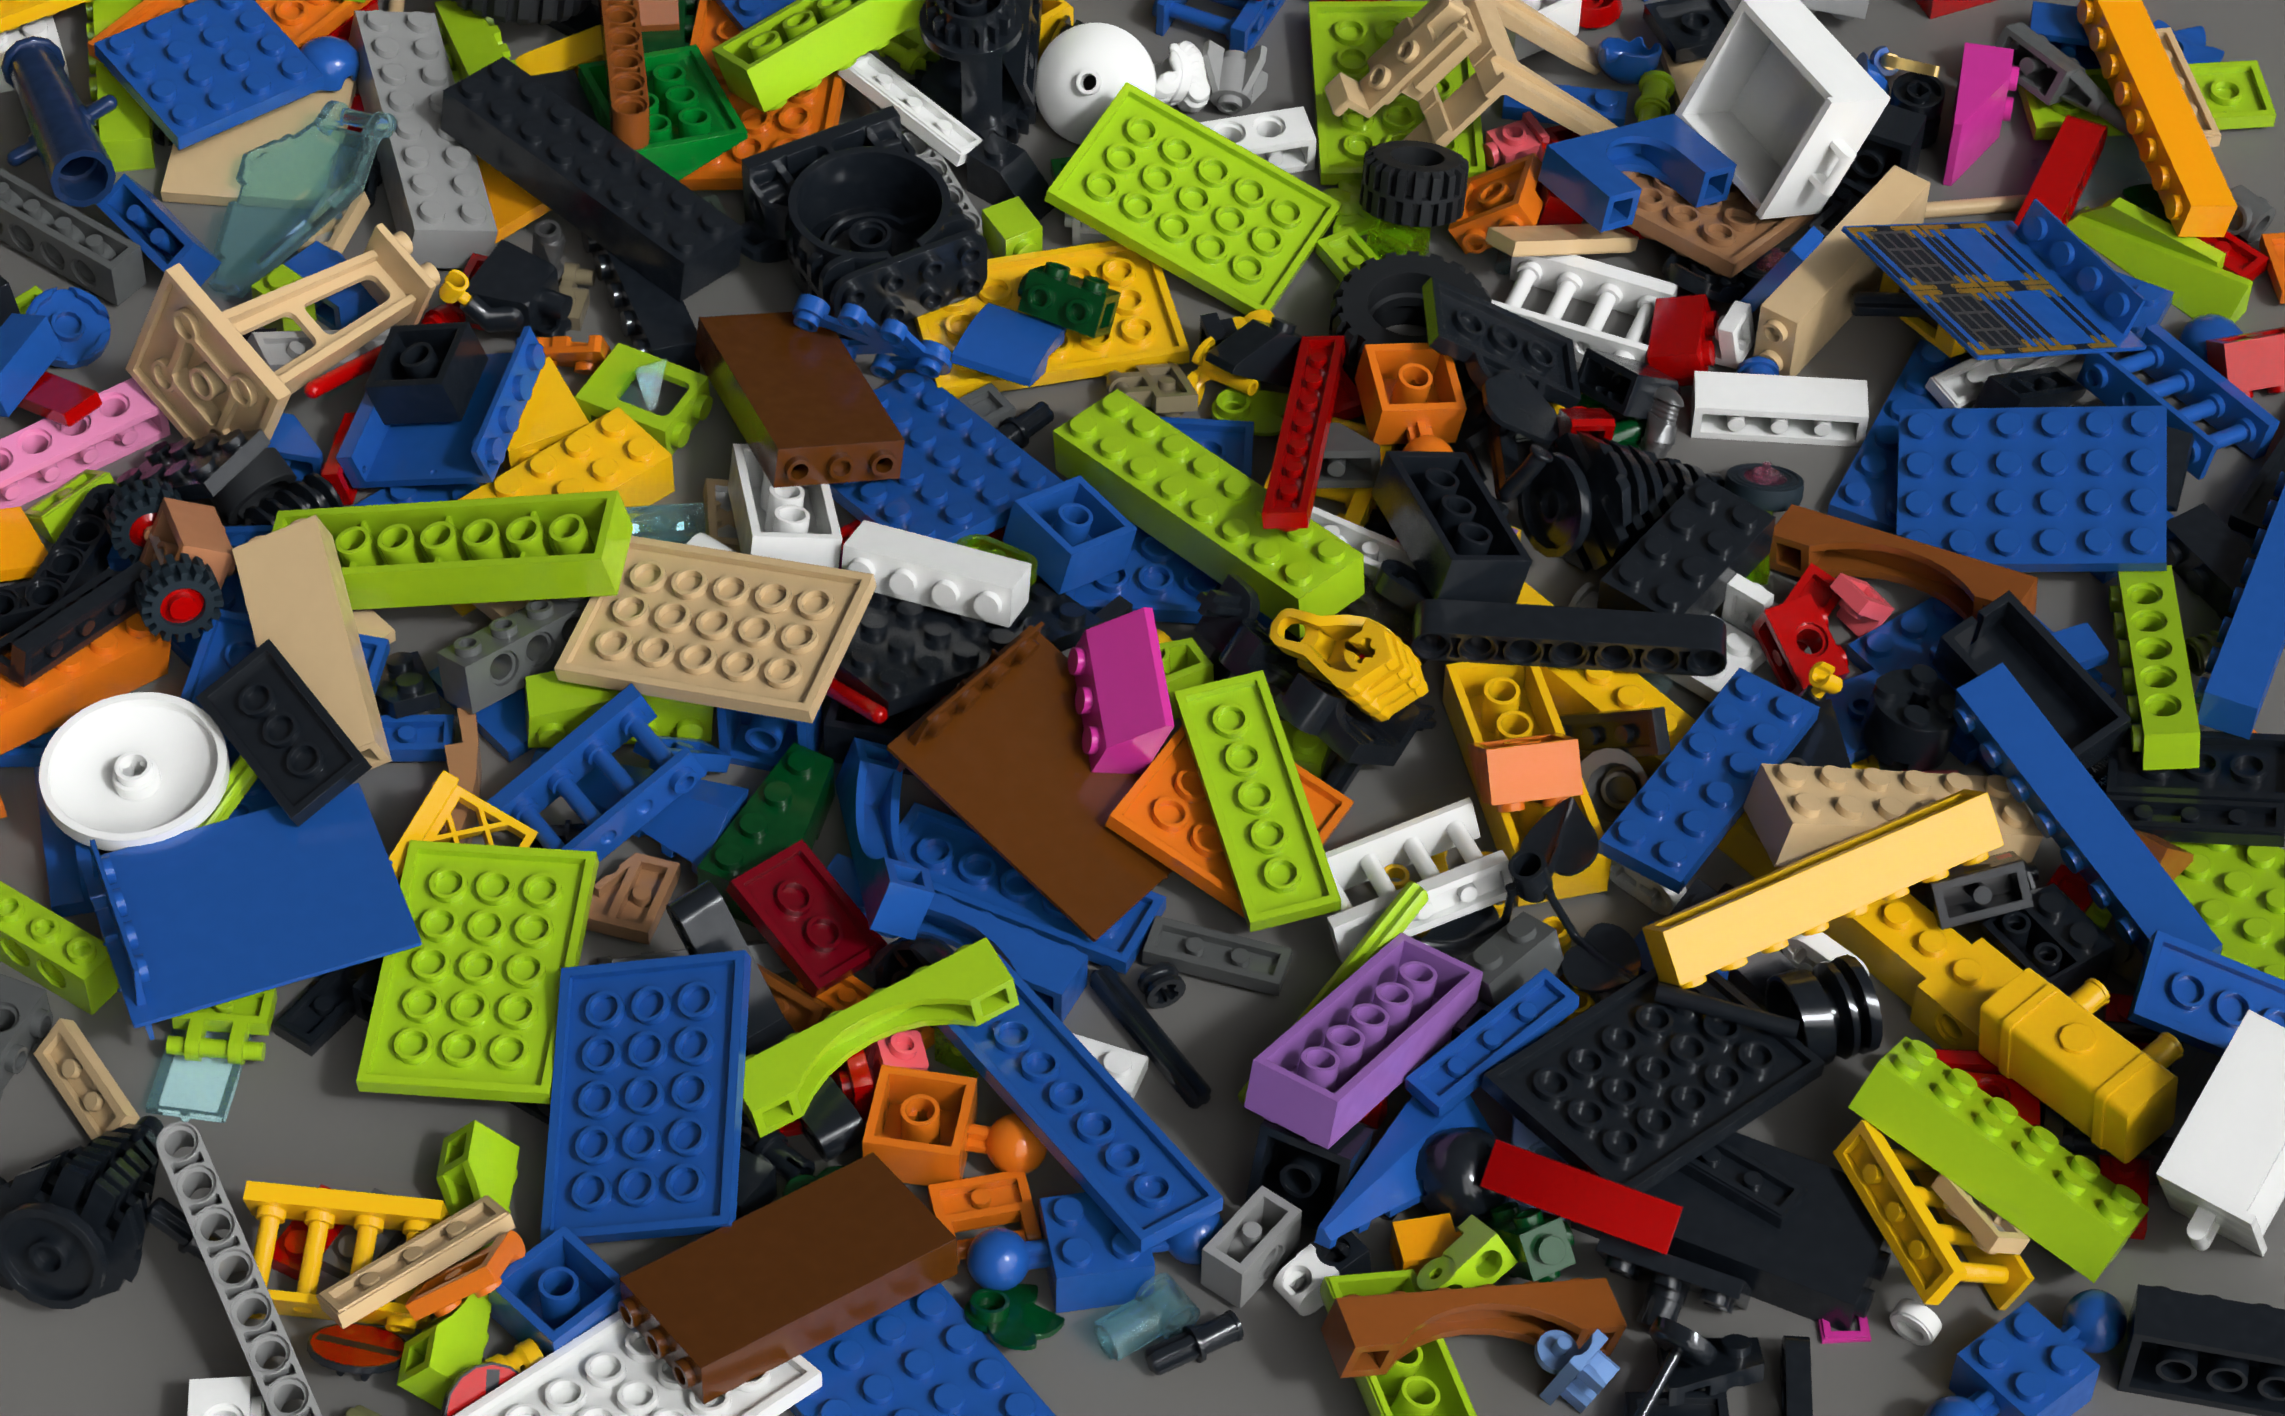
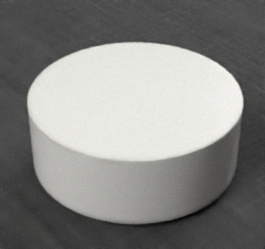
M1901 1299L1889 1316L1892 1327L1900 1336L1920 1346L1932 1344L1942 1329V1323L1938 1316L1930 1308L1913 1299Z

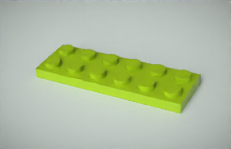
M2257 60L2188 64L2219 130L2274 127L2277 114ZM2086 69L2085 73L2107 96L2110 103L2120 110L2119 106L2115 104L2113 92L2107 79L2103 77L2101 69ZM2017 83L2034 140L2055 139L2067 115L2108 126L2107 136L2125 135L2102 117L2095 116L2064 101L2048 106Z
M1260 670L1174 691V702L1249 931L1254 932L1341 910V898L1264 671Z

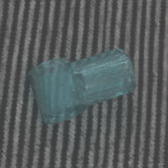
M1160 1273L1147 1280L1140 1287L1135 1299L1095 1321L1094 1334L1099 1341L1101 1349L1108 1358L1119 1361L1161 1336L1169 1339L1182 1333L1185 1325L1191 1324L1194 1326L1199 1319L1200 1310L1170 1274Z

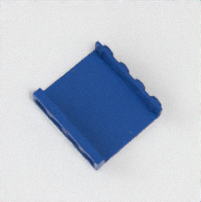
M524 326L520 337H517L513 353L486 354L488 357L487 364L462 421L384 425L368 394L365 392L336 456L352 488L493 483L498 469L505 459V453L512 436L518 429L519 420L526 403L531 398L532 389L540 370L545 365L546 356L543 352V346L539 344L531 327Z

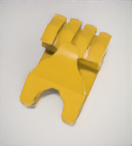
M1285 608L1279 612L1271 623L1269 637L1283 653L1298 658V666L1307 674L1317 680L1334 685L1374 721L1384 722L1389 720L1392 715L1429 692L1422 673L1420 659L1414 655L1408 645L1403 643L1401 638L1384 625L1370 618L1347 614L1319 616L1294 608ZM1292 624H1301L1305 627V636L1300 642L1285 639V630ZM1360 654L1365 656L1363 660L1359 657Z

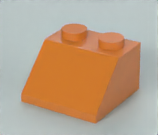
M1561 733L1468 743L1469 755L1482 802L1491 806L1496 805L1497 812L1521 811L1525 809L1524 802L1542 800L1543 807H1555L1570 796L1584 795L1577 738Z

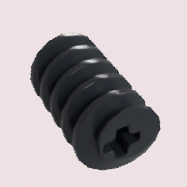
M312 472L306 474L302 482L295 481L289 484L287 490H278L273 498L262 499L258 507H248L243 514L244 525H274L278 511L344 507L333 485L319 474Z

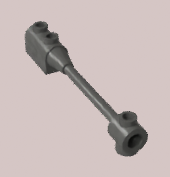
M2023 22L2004 27L1994 46L2014 49L2012 66L2020 67L2018 84L2048 106L2064 101L2095 116H2100L2134 141L2132 135L2127 130L2122 112L2110 103L2107 96L2085 73V68L2075 58L2064 54L2052 45L2044 35L2037 34ZM2238 185L2230 189L2238 207L2227 231L2233 235L2238 234L2247 242L2252 243L2269 227L2276 210L2269 205L2266 199L2258 197L2243 185Z

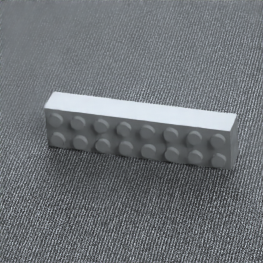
M355 10L348 42L360 55V69L356 84L364 107L371 137H373L377 159L380 162V172L396 232L403 231L409 236L413 244V252L410 255L419 265L430 262L436 268L464 269L473 253L489 256L492 253L498 230L476 154L441 130L443 90L454 85L455 81L435 13Z

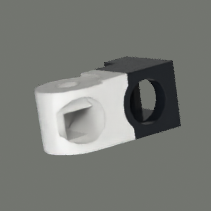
M1351 1231L1340 1236L1336 1245L1331 1249L1313 1241L1297 1253L1296 1257L1282 1267L1273 1282L1274 1289L1300 1315H1310L1324 1305L1320 1296V1285L1324 1277L1372 1273L1370 1250Z

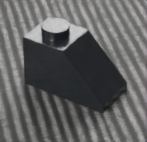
M993 132L967 154L968 192L991 205L1019 196L1038 221L1055 208L1044 201L1050 186L1023 148Z
M1272 317L1271 322L1267 323L1252 319L1211 349L1205 360L1234 375L1290 388L1302 336L1295 333L1297 326L1286 320Z

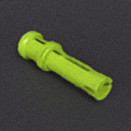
M1650 70L1640 77L1638 87L1641 96L1634 105V113L1638 119L1637 122L1670 114L1671 107L1668 100L1673 95L1676 86L1675 80L1670 74L1660 70Z

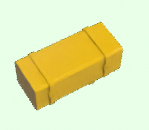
M2026 968L1982 1004L1980 1008L1978 1053L1995 1065L2002 1075L2008 1079L2012 1078L2090 1137L2091 1142L2100 1149H2106L2124 1164L2129 1163L2169 1130L2174 1123L2178 1077L2167 1070V1068L2183 1057L2184 1049L2181 1043L2171 1033L2162 1032L2153 1042L2143 1050H2140L2093 1015L2102 1006L2110 1002V994L2099 980L2089 978L2076 991L2067 996L2034 970Z

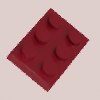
M803 839L731 880L726 889L728 894L813 998L871 964L876 952L888 945L880 934L870 930L865 915Z

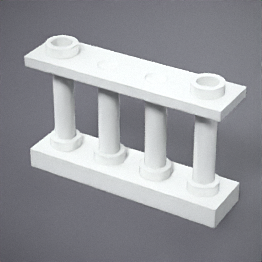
M1578 255L1512 257L1510 280L1515 281L1505 303L1492 300L1491 303L1572 339L1576 362L1581 363L1586 349L1591 348L1646 364L1649 345L1643 344L1642 341L1653 321L1656 299L1677 297L1678 285ZM1532 286L1555 292L1545 314L1521 308ZM1572 298L1596 304L1585 326L1561 320ZM1612 309L1636 316L1625 338L1602 332Z
M1470 797L1325 852L1341 898V910L1335 911L1334 915L1327 917L1336 953L1342 963L1402 890V888L1396 890L1384 869L1390 864H1400L1403 866L1413 864L1422 879L1417 884L1428 893V902L1403 932L1410 937L1506 900L1507 892L1505 886L1513 882L1508 869L1509 860L1503 850L1483 856L1474 840L1480 838L1481 835ZM1456 847L1466 864L1440 873L1431 856ZM1370 881L1379 897L1353 907L1344 890Z

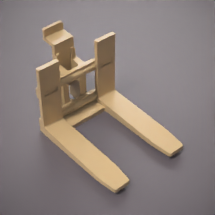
M1430 0L1412 18L1406 17L1393 29L1394 35L1367 60L1370 72L1358 82L1340 72L1325 86V92L1332 112L1337 117H1340L1350 108L1370 118L1384 104L1389 105L1400 93L1411 97L1419 102L1426 119L1403 140L1428 142L1446 147L1501 95L1513 98L1580 136L1618 127L1597 111L1522 65L1517 60L1505 28L1593 75H1597L1601 71L1595 51L1521 0ZM1469 56L1475 73L1442 103L1436 85L1463 59Z

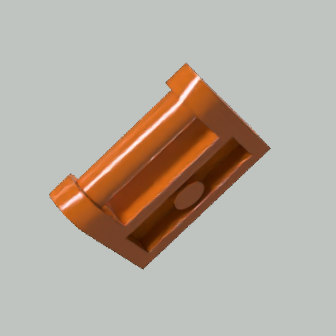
M1006 1171L928 1185V1199L932 1213L954 1236L957 1232L1020 1222L1022 1229L1015 1230L1014 1232L1020 1235L1024 1241L1042 1239L1025 1172ZM974 1238L957 1240L958 1265H960V1260L967 1259V1252Z
M510 1230L498 1236L491 1246L456 1262L419 1284L405 1304L415 1322L433 1313L436 1318L442 1317L457 1308L462 1302L461 1299L475 1294L477 1298H481L498 1288L502 1283L501 1275L507 1266L525 1256L526 1250L522 1238L517 1232Z

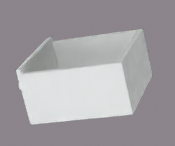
M1741 0L1676 110L1675 115L1737 164L1732 182L1757 208L1756 215L1762 220L1819 214L1856 158L1857 152L1891 98L1800 0Z
M2249 1009L2156 1173L2170 1208L2191 1219L2187 1226V1234L2192 1246L2196 1250L2204 1251L2208 1249L2218 1233L2263 1257L2267 1251L2263 1235L2285 1198V1028Z

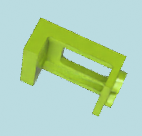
M618 343L574 397L589 423L619 407L672 455L678 448H683L686 445L691 431L700 420L703 421L708 417L713 404V398L710 396L708 376L622 343ZM640 373H648L688 389L674 409L664 416L619 400L634 382L636 375Z

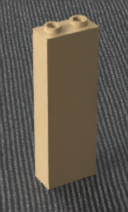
M1894 165L1824 238L1819 246L1762 303L1753 357L1760 356L1774 361L1779 367V375L1796 376L1852 317L1853 314L1850 307L1852 294L1858 291L1875 292L1881 285L1884 271L1841 231L1843 226L1922 224L1924 222L1931 182Z
M313 515L308 518L295 520L289 526L269 534L253 537L247 543L232 548L256 647L258 648L266 640L270 639L370 763L371 769L391 762L389 747L332 534L319 518Z

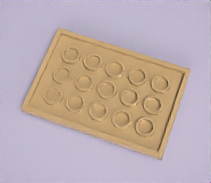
M631 536L618 595L590 597L554 670L559 681L622 691L632 683L641 695L813 723L877 587L874 574Z

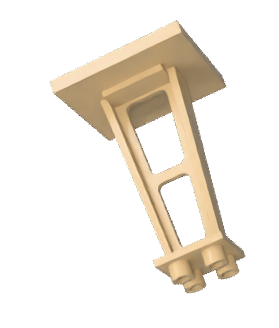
M383 223L375 226L363 254L222 312L183 266L178 263L165 270L126 370L184 438L191 437L195 440L211 433H216L217 436L236 429H241L242 432L262 429L270 441L291 394L394 324L397 326L417 325L424 311L429 307V300L436 286L440 284V274L432 263L425 262L419 265L410 255L413 252V244L405 232L398 231L392 234ZM360 282L379 306L334 334L325 333L308 314L305 307ZM288 317L301 328L312 341L314 347L273 372L243 335L280 318Z

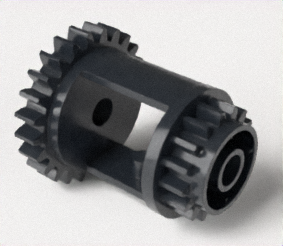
M926 0L919 14V31L925 44L932 51L940 55V60L935 63L929 60L926 61V71L916 69L915 80H909L908 82L983 140L994 132L1004 139L1017 144L1019 142L1018 133L1029 134V124L1036 123V112H1038L1036 96L1034 107H1026L1002 60V55L1011 50L1022 35L1023 14L1016 0Z

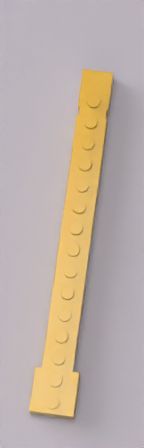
M1524 582L1516 604L1554 606ZM1540 667L1558 715L1664 706L1671 751L1696 722L1694 718L1637 672ZM1670 753L1634 758L1643 767L1648 778H1650ZM1745 811L1717 845L1721 851L1755 879L1782 868L1774 867ZM1909 893L1894 900L1884 901L1881 898L1868 904L1869 911L1851 918H1842L1840 916L1828 922L1829 928L1822 932L1864 962L1869 973L1911 1006L1912 1010L1909 1021L1943 1049L1978 1050L1980 1008L1982 1004L2023 971L1984 938L1981 937L1971 944L1953 928L1942 930L1938 926L1934 913Z

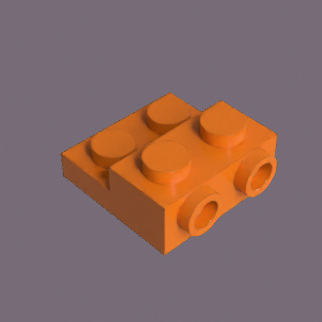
M1535 153L1468 178L1463 216L1457 219L1456 222L1450 223L1448 231L1465 254H1479L1493 247L1485 241L1488 227L1537 225L1544 202L1535 191L1542 166Z

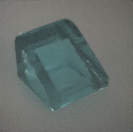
M667 359L636 368L635 374L646 408H649V410L656 409Z

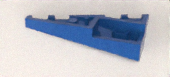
M538 748L534 753L530 766L549 750ZM620 764L638 785L655 772V770ZM597 766L576 783L601 815L623 798L621 793ZM700 779L693 789L679 796L633 835L638 838L643 835L650 836L661 843V851L668 857L672 858L679 854L692 863V872L697 874V866L747 803L749 789Z
M1412 1095L1318 1226L1314 1243L1331 1249L1336 1245L1340 1236L1352 1230L1359 1234L1369 1228L1371 1220L1383 1214L1390 1218L1423 1201L1421 1196L1427 1195L1424 1188L1423 1179H1416L1415 1169L1418 1153L1430 1136L1441 1133L1449 1128L1477 1127L1495 1136L1471 1095L1464 1098L1441 1118H1437Z

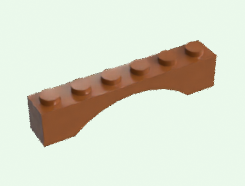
M1791 504L1774 526L1771 549L1768 554V568L1801 578L1812 562L1832 577H1838L1842 573L1851 577L1881 579L1903 584L1940 600L1964 620L1970 616L1976 619L1979 610L2010 590L2033 616L2036 613L2038 577L1794 504Z
M1578 1277L1567 1281H1529L1524 1284L1496 1286L1486 1284L1475 1288H1439L1434 1291L1408 1293L1395 1291L1389 1294L1368 1296L1347 1295L1335 1299L1321 1327V1332L1339 1377L1349 1378L1386 1375L1398 1360L1415 1348L1437 1339L1459 1335H1493L1516 1339L1535 1346L1537 1340L1545 1332L1560 1330L1569 1334L1577 1343L1578 1349H1580L1598 1328L1609 1338L1599 1350L1606 1356H1611L1627 1324L1607 1278L1584 1279Z

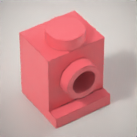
M1530 111L1523 113L1522 120L1486 131L1485 144H1483L1485 162L1489 167L1496 168L1532 153L1537 155L1541 142L1549 143L1550 136Z

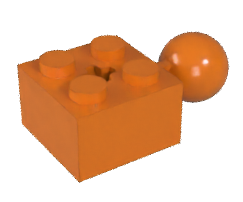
M1428 343L1365 344L1354 379L1370 440L1378 445L1407 444L1403 451L1453 452L1448 443H1456L1467 410L1453 357L1438 353L1429 347Z
M881 1064L862 1140L863 1157L873 1152L902 1183L928 1186L930 1184L963 1179L969 1152L987 1154L991 1163L1001 1172H1025V1174H1028L1041 1165L1048 1149L1015 1113L1002 1116L992 1126L975 1124L978 1114L977 1078Z

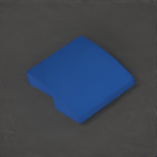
M987 303L963 333L952 353L951 362L1030 387L1046 373L1048 357L1064 343L1066 328L1046 320Z

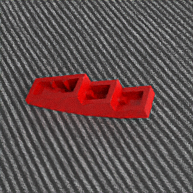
M1498 1139L1494 1143L1480 1184L1483 1188L1665 1255L1668 1254L1684 1208L1675 1203Z

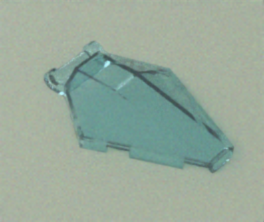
M331 100L325 104L314 122L294 136L286 134L279 140H272L244 153L236 177L237 182L241 185L237 202L231 201L228 203L213 252L221 264L216 269L214 278L207 282V284L216 292L243 298L251 291V285L282 264L364 191L379 143L383 138L391 137L396 130L397 123L395 117L386 112L378 111L372 114L350 109L343 102ZM346 124L358 128H363V130L360 133L339 127Z

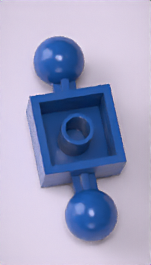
M1086 1192L1039 1198V1228L1042 1239L1024 1241L1020 1235L1010 1229H987L977 1235L971 1242L967 1252V1268L971 1277L978 1285L985 1289L1007 1291L1016 1287L1025 1278L1028 1270L1046 1268L1055 1313L1154 1300L1155 1261L1153 1253L1168 1251L1175 1259L1182 1263L1199 1265L1202 1261L1203 1247L1225 1224L1221 1215L1216 1213L1140 1253Z
M2089 1289L2079 1292L2065 1306L2062 1315L2063 1327L2058 1329L2026 1301L1957 1353L1949 1384V1389L1956 1395L1937 1399L1927 1408L1924 1416L2073 1415L2091 1401L2101 1367L2085 1352L2092 1354L2104 1353L2120 1343L2127 1328V1316L2123 1305L2115 1296L2103 1290Z

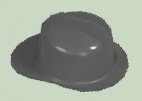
M1603 748L1592 752L1581 762L1582 778L1605 834L1649 778L1639 762L1632 755L1621 749Z

